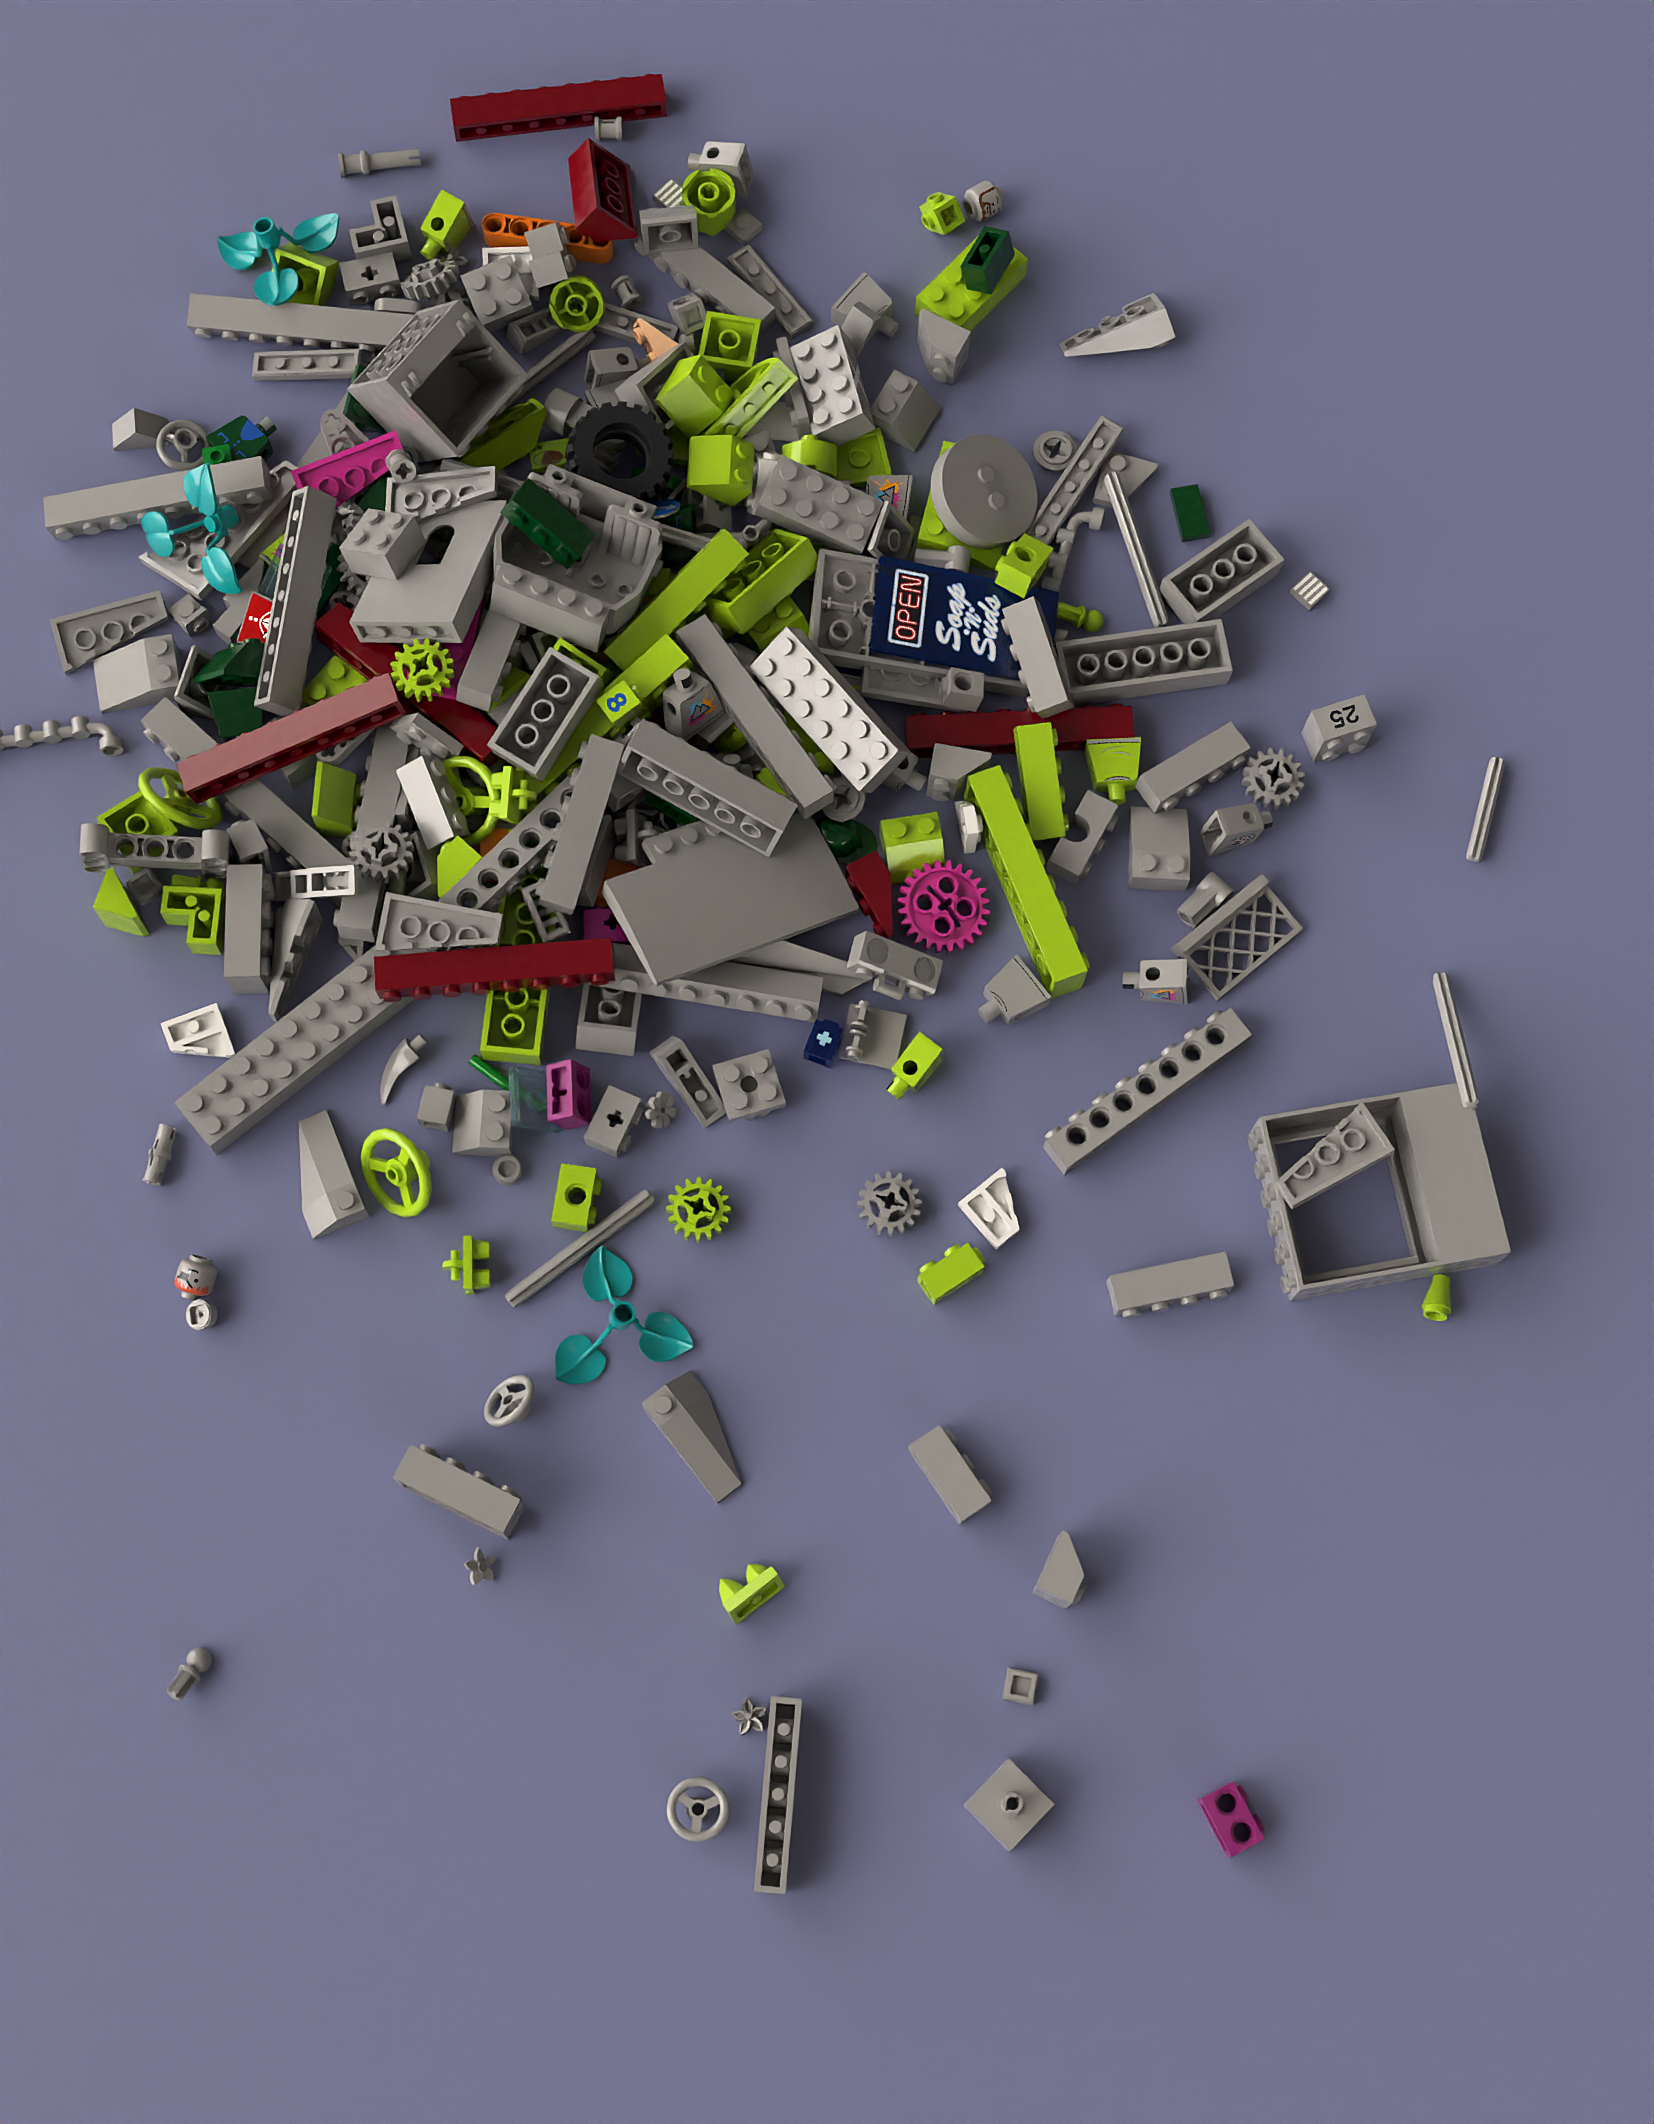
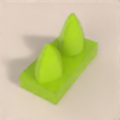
M748 1564L746 1571L748 1584L746 1586L734 1580L720 1579L719 1593L723 1602L722 1605L736 1625L785 1587L772 1566L768 1568L761 1564Z

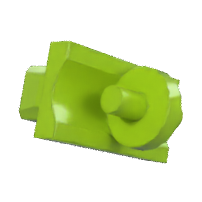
M503 766V772L492 774V788L501 791V800H492L490 802L489 815L512 824H518L522 821V812L527 810L528 800H536L537 797L536 792L529 790V780H525L526 772L515 770L512 766Z
M472 1235L463 1236V1260H460L459 1250H452L451 1260L442 1263L443 1270L451 1271V1281H459L460 1271H463V1289L466 1290V1295L475 1294V1289L491 1287L490 1269L475 1270V1260L491 1259L490 1242L474 1240Z

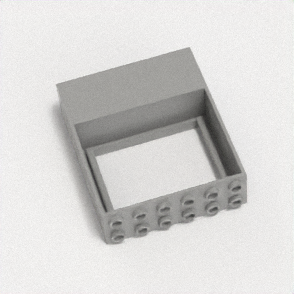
M1457 1083L1261 1116L1250 1131L1251 1134H1248L1249 1148L1251 1152L1255 1151L1257 1162L1254 1163L1255 1174L1258 1180H1262L1264 1189L1261 1191V1201L1263 1207L1268 1208L1270 1219L1267 1220L1268 1231L1271 1237H1275L1277 1247L1274 1248L1275 1261L1277 1265L1282 1267L1281 1288L1284 1294H1288L1289 1302L1431 1277L1436 1274L1442 1275L1497 1265L1511 1253L1476 1111L1473 1108L1465 1109L1463 1107ZM1363 1102L1395 1149L1394 1154L1387 1157L1411 1257L1305 1275L1289 1205L1276 1187V1181L1282 1175L1275 1144L1327 1136L1335 1129L1336 1125L1344 1118L1346 1119Z

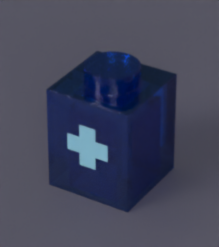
M816 1019L804 1049L803 1059L831 1069L843 1038L844 1029L839 1028L840 1025L832 1020L824 1019L820 1021Z

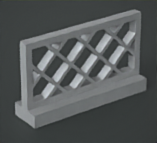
M1263 874L1256 877L1170 948L1176 957L1180 956L1182 959H1187L1188 967L1216 1001L1303 929L1268 887L1269 881ZM1263 894L1271 902V913L1256 911L1257 899ZM1251 905V911L1245 910ZM1239 914L1251 916L1250 931L1235 929L1236 917ZM1256 916L1270 918L1269 933L1255 931ZM1276 919L1286 920L1293 930L1287 935L1275 934ZM1230 922V928H1223ZM1217 932L1230 933L1229 948L1214 947V939ZM1235 934L1249 936L1248 951L1234 949ZM1255 936L1269 938L1268 950L1265 953L1254 951ZM1274 939H1281L1274 945ZM1209 940V946L1203 945ZM1196 950L1208 951L1207 966L1197 965L1190 955ZM1214 952L1228 953L1227 968L1213 967ZM1233 954L1248 955L1247 968L1245 970L1232 969ZM1253 956L1259 957L1253 962ZM1212 971L1227 973L1226 985L1221 990H1218L1211 982ZM1232 974H1239L1232 980Z

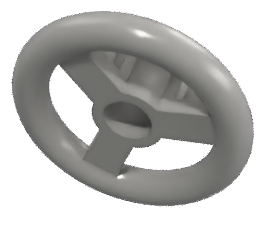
M189 420L172 421L166 424L157 436L156 449L158 455L167 466L174 470L184 471L197 468L204 464L203 455L197 461L190 463L189 454L196 445L202 442L204 443V448L209 447L206 436L209 434L202 426ZM175 429H179L176 431L175 435L170 433ZM165 441L176 447L180 453L181 463L173 460L167 454ZM181 442H187L189 445L184 446Z
M516 1375L500 1383L490 1394L484 1407V1417L487 1423L494 1427H503L523 1420L531 1410V1402L535 1393L533 1381L525 1375ZM517 1384H523L526 1388L517 1393L510 1392L509 1390L510 1387ZM501 1396V1406L494 1416L493 1409L495 1403Z
M692 1777L682 1781L673 1789L667 1802V1817L671 1827L679 1836L689 1841L701 1842L712 1839L723 1830L729 1818L730 1805L725 1791L717 1782L706 1777ZM701 1786L711 1790L715 1796L709 1799L700 1796L691 1798L684 1791L692 1787ZM677 1801L686 1806V1814L692 1820L691 1831L686 1829L678 1820L676 1814ZM694 1804H703L704 1812L702 1815L697 1816L692 1812ZM720 1804V1815L717 1822L710 1829L701 1832L702 1822L710 1816L711 1808Z

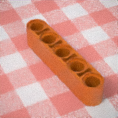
M489 213L482 220L484 241L491 248L528 246L526 236H519L518 234L558 221ZM560 222L561 227L565 226L568 232L570 242L566 244L569 254L573 253L577 261L605 264L613 259V241L596 242L588 236L581 235L575 228V224Z

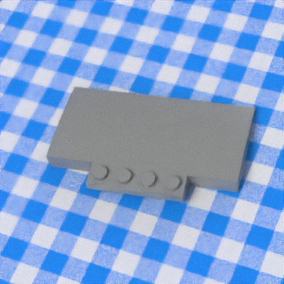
M826 549L818 551L808 638L832 665L862 670L860 696L967 714L969 711L943 707V695L939 694V685L942 677L946 678L951 667L984 673V691L1024 698L1029 693L1028 687L1022 685L1018 675V671L1022 670L1019 660L1017 661L1018 665H1015L1018 670H1015L1011 665V670L1008 668V664L1011 663L1010 660L1016 663L1011 659L1013 656L1010 651V645L1013 644L1011 635H1006L1001 620L1005 618L1002 609L1015 604V602L1018 603L1020 599L1016 596L1017 594L996 584V579ZM880 566L888 568L893 576L894 567L931 574L922 650L886 643L893 578L889 576L887 570L879 569ZM957 583H961L965 589L964 599L971 603L970 607L975 608V612L972 614H978L982 620L981 623H978L980 625L979 628L969 623L971 629H968L964 624L963 618L967 617L965 612H969V606L964 604L965 609H961L963 615L960 616L962 626L957 628L961 638L959 651H955L952 647V644H954L953 632L948 643L942 644L937 639L935 631L937 621L943 623L945 630H942L944 637L948 629L953 627L948 621V614H953L949 601L955 599L947 590V586L952 588V584L958 585ZM1033 586L1031 588V590L1024 598L1025 600L1033 596L1036 599V586ZM992 595H996L1001 603L1000 608L997 610L1000 615L996 617L998 620L996 624L998 627V632H996L997 638L992 639L996 646L994 662L988 659V654L990 655L988 643L982 655L975 653L971 645V634L973 631L979 635V648L983 640L988 638L983 632V628H987L983 621L988 620L986 619L985 611L977 602L984 603L992 610L985 601V597L993 598ZM964 629H968L970 631V634L965 635L963 632Z
M800 813L791 816L769 857L702 820L644 839L642 848L652 864L605 880L602 890L603 897L656 987L858 913L860 909L834 855L811 816L804 820Z

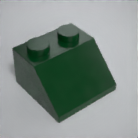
M258 638L244 639V643L229 644V648L218 651L194 677V683L247 687L257 684L265 644L261 643V639Z

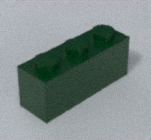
M529 478L516 490L500 512L511 524L520 529L566 569L581 556L595 536L590 529Z

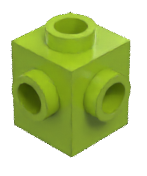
M937 192L930 195L926 199L927 202L919 206L922 213V223L929 231L944 235L952 232L957 226L965 222L960 204L955 196Z

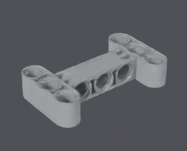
M86 823L81 825L79 855L83 869L92 873H106L110 866L202 870V875L206 878L225 879L227 878V865L230 863L229 833L222 830H205L202 832V837L110 833L106 825ZM122 845H131L134 848L130 855L124 856L118 853V849ZM153 846H159L164 850L163 854L159 857L150 856L148 851ZM182 848H190L194 851L192 857L184 859L178 855V852Z

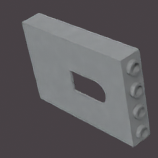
M485 500L419 522L418 525L426 542L398 581L371 576L349 621L359 641L413 643V640L417 639L419 643H424L425 639L429 638L430 643H436L437 641L440 643H462L493 575L492 557L495 534L504 519L500 512L508 500ZM441 527H452L455 532L441 563L417 565L430 535Z

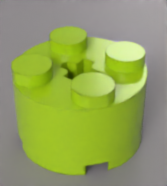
M710 168V171L701 172L700 169L692 172L685 179L682 186V205H694L697 214V231L706 233L709 236L717 235L726 228V225L736 214L734 183L728 174L716 168Z
M809 434L804 435L800 441L782 446L783 456L833 479H838L837 446L835 444L818 440V436Z

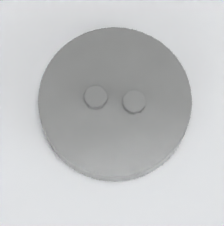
M984 434L972 435L946 449L935 463L931 475L933 505L943 525L958 540L974 548L995 549L1018 538L1029 528L1037 509V487L1029 465L1012 445L995 436Z

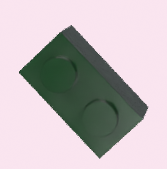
M984 226L960 266L967 290L992 294L1015 256L1009 231Z

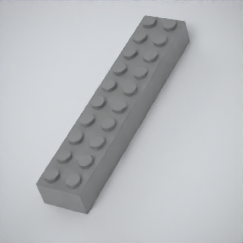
M375 946L181 1096L174 1104L213 1152L218 1155L414 1000L413 997H402L400 1001L387 1002L378 997L375 991L374 956L432 951L429 948L375 951Z

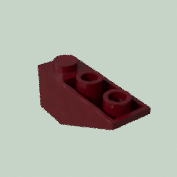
M875 850L846 865L845 879L851 891H855L860 899L858 905L865 917L869 915L874 925H872L874 933L892 940L890 872Z

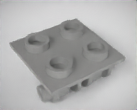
M863 1000L859 1001V1004L850 1003L838 1058L891 1069L898 1060L907 1015L870 1007V1002Z

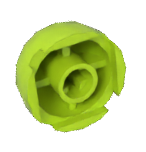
M572 275L569 279L562 280L556 284L550 296L549 309L553 319L560 327L580 333L590 330L599 322L604 312V296L601 288L594 280L582 275Z

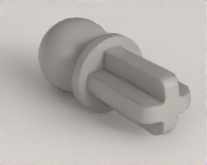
M198 1647L189 1652L186 1660L187 1666L180 1665L178 1667L179 1673L167 1688V1693L170 1697L179 1701L182 1700L192 1685L201 1680L198 1673L206 1671L212 1662L211 1654L207 1649Z

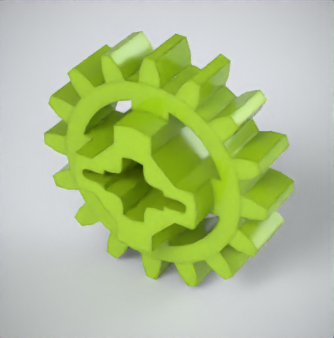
M426 638L423 644H419L418 640L414 639V646L412 647L404 643L403 648L405 652L396 651L395 657L398 661L391 662V667L394 671L391 673L393 681L397 682V690H404L406 698H410L415 694L417 702L421 701L422 696H427V699L432 701V694L437 693L440 697L443 696L441 688L450 689L451 684L448 679L455 678V673L452 669L455 666L453 659L449 658V650L444 649L441 651V644L438 641L431 646L429 638ZM438 660H439V661L441 662V664H442V671H441V672H440V671L438 670V668H437V665H438V664H437V661H438ZM405 668H406V669L408 670V672H409V674H408L409 679H408V680H407V679L405 678V676H404V669H405Z
M697 1177L696 1183L692 1184L687 1178L685 1179L686 1187L675 1186L677 1196L672 1194L668 1196L669 1201L673 1205L666 1206V1212L674 1214L668 1218L669 1224L677 1223L674 1232L678 1234L683 1230L684 1240H688L691 1235H694L696 1242L700 1243L701 1236L705 1235L710 1241L712 1240L711 1232L715 1231L721 1234L720 1224L728 1225L729 1219L724 1216V1214L731 1213V1207L724 1205L729 1201L728 1195L720 1196L723 1187L719 1185L714 1189L712 1179H709L706 1184H702L701 1177ZM698 1191H699V1193L696 1194V1195H694V1196H691V1197L686 1196V1195H688V1194H690V1193H692V1192H698ZM711 1196L716 1200L719 1211L710 1205ZM699 1204L703 1205L704 1212L700 1211L698 1215L694 1214L693 1208H698ZM679 1209L687 1214L686 1223L680 1218ZM706 1222L711 1223L706 1227L698 1228L699 1225Z

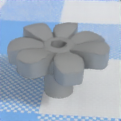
M658 1091L656 1097H651L649 1102H646L644 1105L646 1118L651 1119V1126L657 1129L666 1128L670 1124L669 1117H675L677 1109L671 1107L674 1104L673 1096L668 1095L665 1091Z

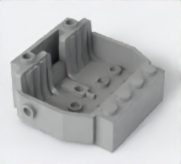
M549 464L543 476L531 472L527 479L529 478L590 529L595 536L576 562L566 569L504 517L495 534L492 557L493 587L490 611L597 653L606 633L613 634L636 617L654 578L659 577L664 561L660 560L663 548L661 541L663 525L654 520L655 505Z

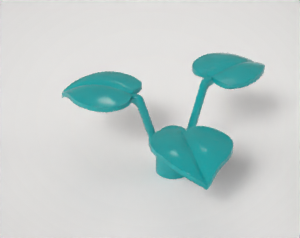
M338 213L325 214L301 222L293 231L294 238L286 233L282 226L276 228L270 217H261L253 223L252 229L254 232L218 236L219 252L230 268L245 270L255 264L257 257H262L264 248L267 249L274 271L262 273L255 280L253 289L256 297L261 302L269 306H278L289 301L299 287V278L294 269L285 268L279 270L273 250L280 245L281 235L295 246L302 245L303 249L308 253L322 252L331 247L337 237L339 215Z
M205 463L188 471L183 478L186 497L192 506L199 507L200 513L207 515L204 520L170 530L167 517L161 512L151 511L143 516L141 525L146 533L145 537L150 547L161 557H168L174 553L175 542L172 535L204 525L209 532L217 533L218 536L206 548L208 556L203 557L201 560L202 570L207 581L216 590L226 594H237L242 592L243 589L238 583L233 562L228 553L216 545L224 536L229 535L228 529L238 525L239 517L231 505L217 507V497L210 465Z
M600 1246L589 1258L584 1269L582 1282L584 1291L591 1300L599 1302L608 1298L609 1302L614 1305L609 1314L610 1324L593 1345L583 1335L568 1336L559 1344L555 1354V1378L565 1384L579 1385L588 1383L602 1373L606 1364V1358L596 1349L614 1328L625 1330L631 1324L634 1325L639 1332L643 1333L639 1339L641 1352L646 1358L654 1362L670 1361L693 1347L690 1334L673 1316L664 1312L650 1313L645 1319L644 1327H642L639 1319L635 1318L636 1310L634 1306L627 1301L614 1299V1297H622L627 1294L632 1285L633 1277L628 1265L604 1246Z

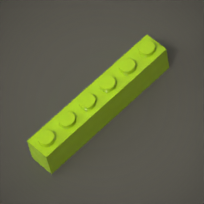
M721 529L601 651L623 673L666 633L669 635L672 632L676 635V631L687 624L684 619L691 612L694 615L697 614L707 604L704 599L711 592L717 594L727 584L724 579L731 572L734 574L738 573L746 565L747 561L745 558L749 553L726 529Z

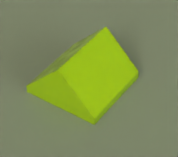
M113 867L107 869L93 909L107 927L142 937L149 935Z

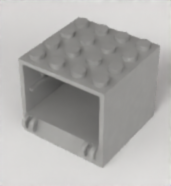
M458 299L418 311L347 390L388 433L397 431L402 445L412 447L416 451L418 462H430L436 459H450L455 456L461 457L471 447L469 442L475 436L479 437L488 429L489 425L487 422L493 416L496 417L507 407L505 402L510 396L514 397L522 391L525 386L523 382L529 375Z

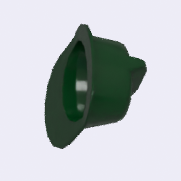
M827 815L815 823L835 859L842 863L850 864L875 850L877 851L876 836L864 824L852 819L842 823L831 820Z

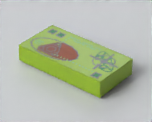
M569 438L536 443L535 448L529 452L533 472H546L549 464L562 469L565 468L566 459L564 457Z

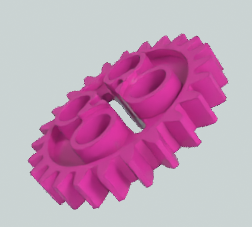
M936 860L933 864V869L928 863H925L922 866L923 873L916 868L912 872L914 878L908 876L904 880L909 887L902 886L899 889V892L905 896L896 900L897 904L904 906L896 912V915L905 916V919L899 925H908L910 929L905 934L906 937L915 934L914 944H918L921 940L924 941L925 951L931 945H934L936 954L941 951L942 947H945L947 954H950L953 951V945H955L958 951H961L964 948L963 941L970 946L974 942L971 935L979 937L982 932L978 927H985L987 925V922L981 918L990 914L989 910L983 908L984 905L990 902V899L981 898V895L987 889L977 888L976 885L981 880L980 877L971 880L972 870H968L965 874L962 873L961 863L955 869H952L951 860H948L944 867H941L939 860ZM939 882H948L952 889L951 893L942 892L939 888ZM928 886L931 887L933 894L927 890ZM917 899H926L929 903V910H921L917 905ZM946 903L948 908L940 911L938 906ZM957 904H965L969 909V915H960L957 911ZM935 921H943L947 926V932L939 933L935 929ZM954 921L959 923L960 926L958 928L954 925Z

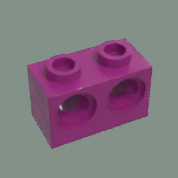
M572 1059L546 1065L548 1122L566 1130L590 1125L592 1121L590 1068Z
M1234 1781L1229 1782L1197 1799L1226 1857H1233L1264 1840L1261 1833L1265 1831L1264 1826L1257 1814L1252 1815L1246 1805L1249 1802V1798L1241 1785L1236 1786ZM1223 1794L1228 1795L1233 1802V1807L1228 1813L1223 1812L1218 1806V1800ZM1238 1823L1244 1824L1248 1830V1836L1243 1842L1238 1841L1233 1834L1234 1827Z

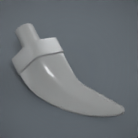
M419 1034L411 1042L408 1038H405L391 1054L381 1080L380 1098L382 1105L386 1103L397 1077L420 1058L419 1050L428 1043L422 1034Z

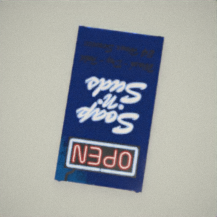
M880 556L878 560L879 567L870 642L868 644L869 651L1020 680L1018 671L1022 669L1019 660L1015 661L1010 651V645L1013 644L1011 635L1007 636L1003 629L1001 620L1005 617L1002 609L1033 596L1041 605L1054 644L1059 592L1032 587L1026 597L1022 598L996 584V579L886 556Z

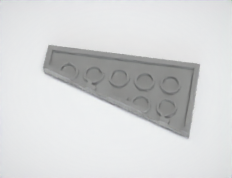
M285 460L269 471L272 499L264 500L259 504L246 503L234 507L239 517V523L237 526L228 529L229 535L224 536L216 545L228 553L233 565L292 499L293 491L298 490L291 471L298 467ZM203 514L189 524L202 521L207 515ZM204 525L182 532L173 538L175 551L172 555L161 557L153 551L150 554L145 552L138 558L144 565L202 601L214 587L210 585L203 573L201 560L203 557L208 556L206 548L218 534L209 532Z

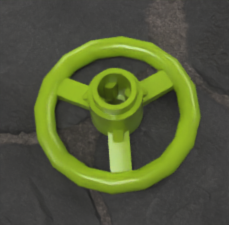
M459 755L442 761L446 768V776L450 786L456 793V801L464 816L482 815L488 810L492 800H501L500 791L493 789L491 785L492 772L482 762L470 756ZM454 768H470L478 773L485 782L488 793L481 787H464ZM488 813L484 824L475 833L470 834L463 840L469 846L482 842L494 831L499 818L493 817Z
M151 767L139 775L138 786L144 798L157 811L168 817L176 829L182 825L199 830L214 829L222 822V808L217 799L211 798L204 801L208 807L196 805L186 794L185 790L177 787V784L183 786L178 771L164 767ZM161 778L167 792L164 798H160L154 792L150 785V780ZM190 814H197L207 818H198L190 816Z
M390 1128L374 1130L365 1139L361 1152L362 1172L368 1188L390 1213L404 1218L419 1215L428 1206L432 1193L429 1157L423 1150L418 1149L415 1143L402 1132ZM382 1140L395 1142L401 1147L400 1154L390 1160L373 1156L375 1146ZM374 1170L386 1173L387 1179L400 1188L404 1205L397 1203L386 1195L379 1184ZM419 1178L420 1192L415 1202L411 1185L414 1180Z

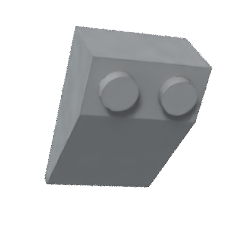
M686 343L678 344L631 375L615 389L620 401L627 402V407L633 408L634 404L642 406V412L648 414L651 411L657 416L656 423L663 422L667 430L675 423L656 403L655 399L677 362L681 359L693 357Z
M172 634L144 638L93 660L101 714L158 704L164 697L170 701H176L174 695L182 675L179 649Z
M1130 806L1128 889L1185 891L1190 881V843L1187 809L1171 808L1165 811L1163 808L1154 813L1150 807Z
M584 983L575 1049L634 1056L642 993Z

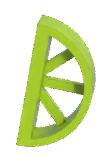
M768 358L759 362L729 387L735 395L723 415L701 431V436L734 435L742 438L799 378L778 358Z

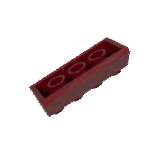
M588 138L568 158L575 228L581 235L588 236L596 242L634 239L638 236L630 167L624 161Z

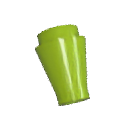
M1441 1274L1433 1276L1432 1283L1421 1306L1424 1310V1317L1430 1320L1444 1321L1451 1313V1279L1448 1276Z

